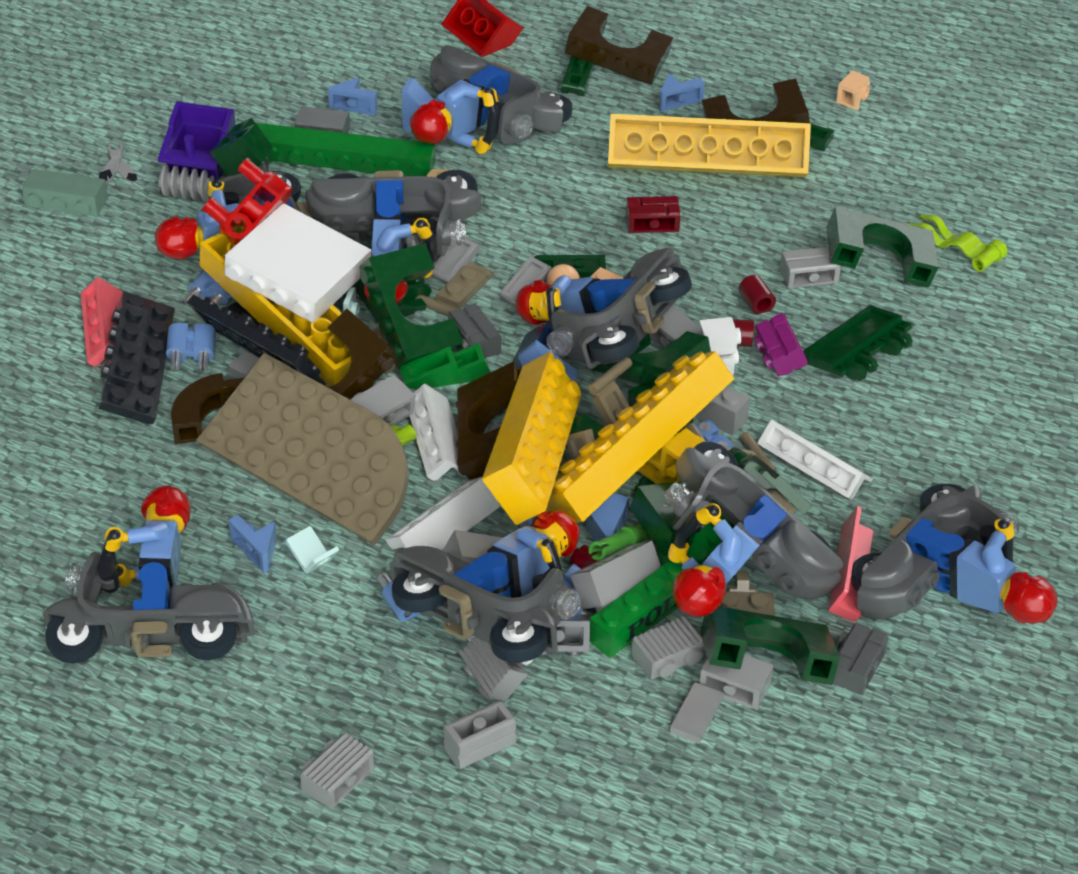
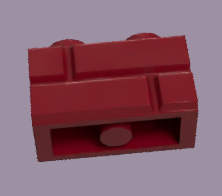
M678 196L627 197L626 220L628 233L679 232L681 215Z

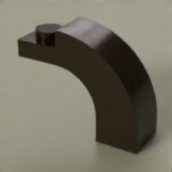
M218 373L201 378L184 388L176 397L171 411L175 444L197 442L196 440L202 433V422L205 417L212 411L222 408L244 378L223 380V374Z

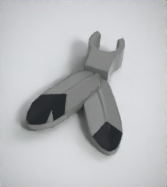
M109 144L108 154L111 160L100 172L99 179H105L107 184L118 172L126 181L136 182L137 174L122 160V144H118V150H112V146Z

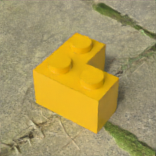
M685 428L672 437L637 471L655 484L678 482L680 479L675 465L677 459L685 449L694 448L697 444L705 441Z

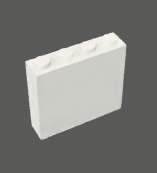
M283 203L225 255V275L314 323L360 279L359 266L371 257V249Z

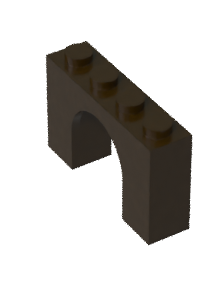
M586 6L568 35L564 53L587 62H594L595 65L652 85L669 55L674 37L651 30L645 42L638 47L624 48L613 45L602 37L608 13Z
M796 78L773 83L776 108L769 114L759 118L748 119L734 115L729 108L725 95L702 100L704 118L810 124L809 112Z
M346 309L327 327L334 338L351 353V366L348 373L340 382L328 388L349 400L357 393H363L370 389L374 382L384 372L389 371L398 359L392 348L349 309Z
M514 361L457 388V469L463 476L466 475L469 480L483 477L501 427L484 433L489 422L498 413L508 408L521 372L520 367Z

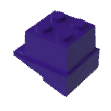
M176 101L158 156V162L167 163L169 165V172L172 171L174 166H178L179 174H181L182 169L187 167L189 175H191L193 169H197L198 176L200 177L202 171L206 170L208 178L213 175L215 180H220L224 171L210 152L236 125L234 109Z

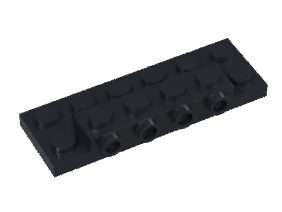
M123 291L119 306L115 307L111 322L115 323V325L112 324L107 340L112 342L108 343L104 359H107L108 362H104L100 377L104 378L98 409L146 424H154L167 357L168 327L173 321L174 307Z
M193 294L187 301V304L206 324H210L215 328L216 333L259 358L263 353H266L324 386L326 385L319 376L321 371L314 366L315 364L308 357L309 351L302 345L296 343L293 346L291 341L281 333L274 335L273 331L263 323L256 325V322L245 313H242L240 316L225 307H222L221 310L218 309V305L207 297L201 299Z

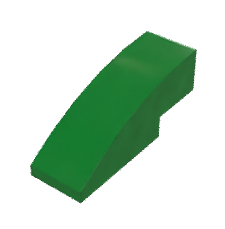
M479 343L453 353L451 346L399 366L405 385L408 388L419 389L424 383L431 388L468 383L491 372Z

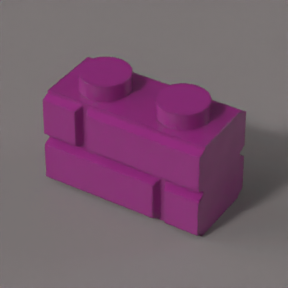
M780 313L771 317L770 321L765 320L756 324L755 329L758 336L754 340L760 353L766 351V354L762 356L769 370L774 368L778 376H783L791 373L793 369L797 370L807 365L808 362L785 314Z

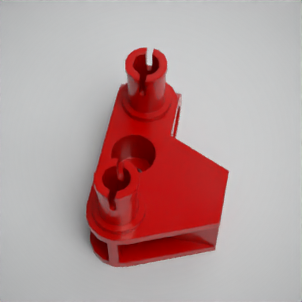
M249 158L242 162L237 171L255 184V187L237 208L229 212L213 197L202 208L203 212H206L220 224V232L233 245H237L283 203L287 204L293 190L292 187L272 171L265 173L250 161ZM243 226L244 232L234 233V227Z

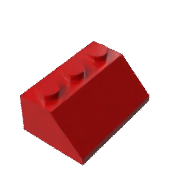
M457 0L441 24L482 57L511 46L523 30L521 25L488 0Z

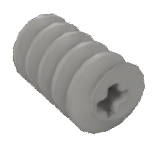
M165 164L159 176L158 189L159 193H163L166 197L173 195L174 198L179 199L182 196L185 200L192 198L194 201H199L201 199L206 203L209 200L207 193L209 181L213 182L215 179L213 175L208 178L206 170L202 171L200 177L198 176L197 169H193L191 175H189L187 167L182 169L181 174H179L178 166H174L172 171L169 172V165Z

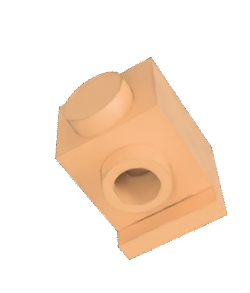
M851 71L838 85L836 102L858 110L860 101H865L869 95V77Z

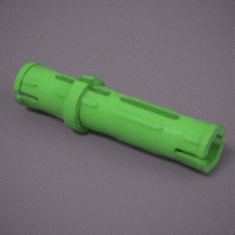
M640 522L634 526H624L618 529L615 534L592 542L589 546V554L597 552L598 554L592 556V558L600 561L631 544L647 540L649 535L645 530H641L643 527Z

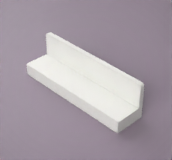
M424 383L414 392L416 395L414 413L410 415V419L417 435L416 440L426 475L434 481L438 480L452 467L458 470V449L456 446L458 431L447 397Z
M772 419L757 443L851 500L856 495L864 479L869 482L873 480L870 476Z
M483 477L471 479L388 537L386 542L391 549L430 546L442 550L454 530L468 531L498 509L500 504L483 482Z

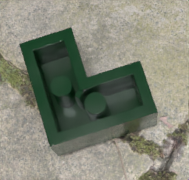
M249 118L236 124L210 153L226 175L231 176L238 172L239 166L247 158L258 167L268 160L267 155L273 147L254 120Z

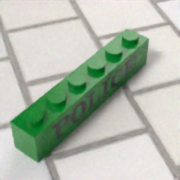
M712 530L688 548L686 555L689 558L693 557L699 565H702L722 540ZM672 561L667 562L590 617V643L611 658L633 642L635 636H639L641 633L644 634L678 609L672 590L674 580L683 571V564Z

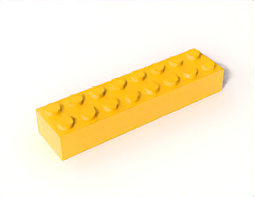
M611 114L608 167L806 177L809 166L811 124Z
M235 226L234 233L244 232V227ZM222 232L200 242V267L259 323L269 327L274 335L281 333L291 341L293 346L298 343L309 351V359L321 371L319 376L326 383V387L337 384L346 376L351 366V353L334 338L327 328L342 314L334 305L312 323L225 275V255L236 245L231 244Z
M551 351L522 366L482 478L515 525L546 511L581 397L578 384L570 380L565 373L563 363L556 359Z
M701 351L692 357L685 355L673 363L674 368L670 372L660 375L654 381L656 385L651 390H645L636 397L637 403L632 407L630 406L622 410L617 415L618 420L614 424H609L599 431L598 435L600 437L584 445L579 450L580 455L575 460L572 459L563 464L559 469L561 473L556 476L546 512L555 510L565 511L575 519L576 523L583 522L735 379L717 352L713 351L704 354Z

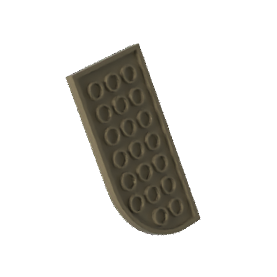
M263 353L196 440L199 445L372 545L378 543L392 524L406 496L409 477L408 462L403 446L393 429L381 417L301 374L266 353Z

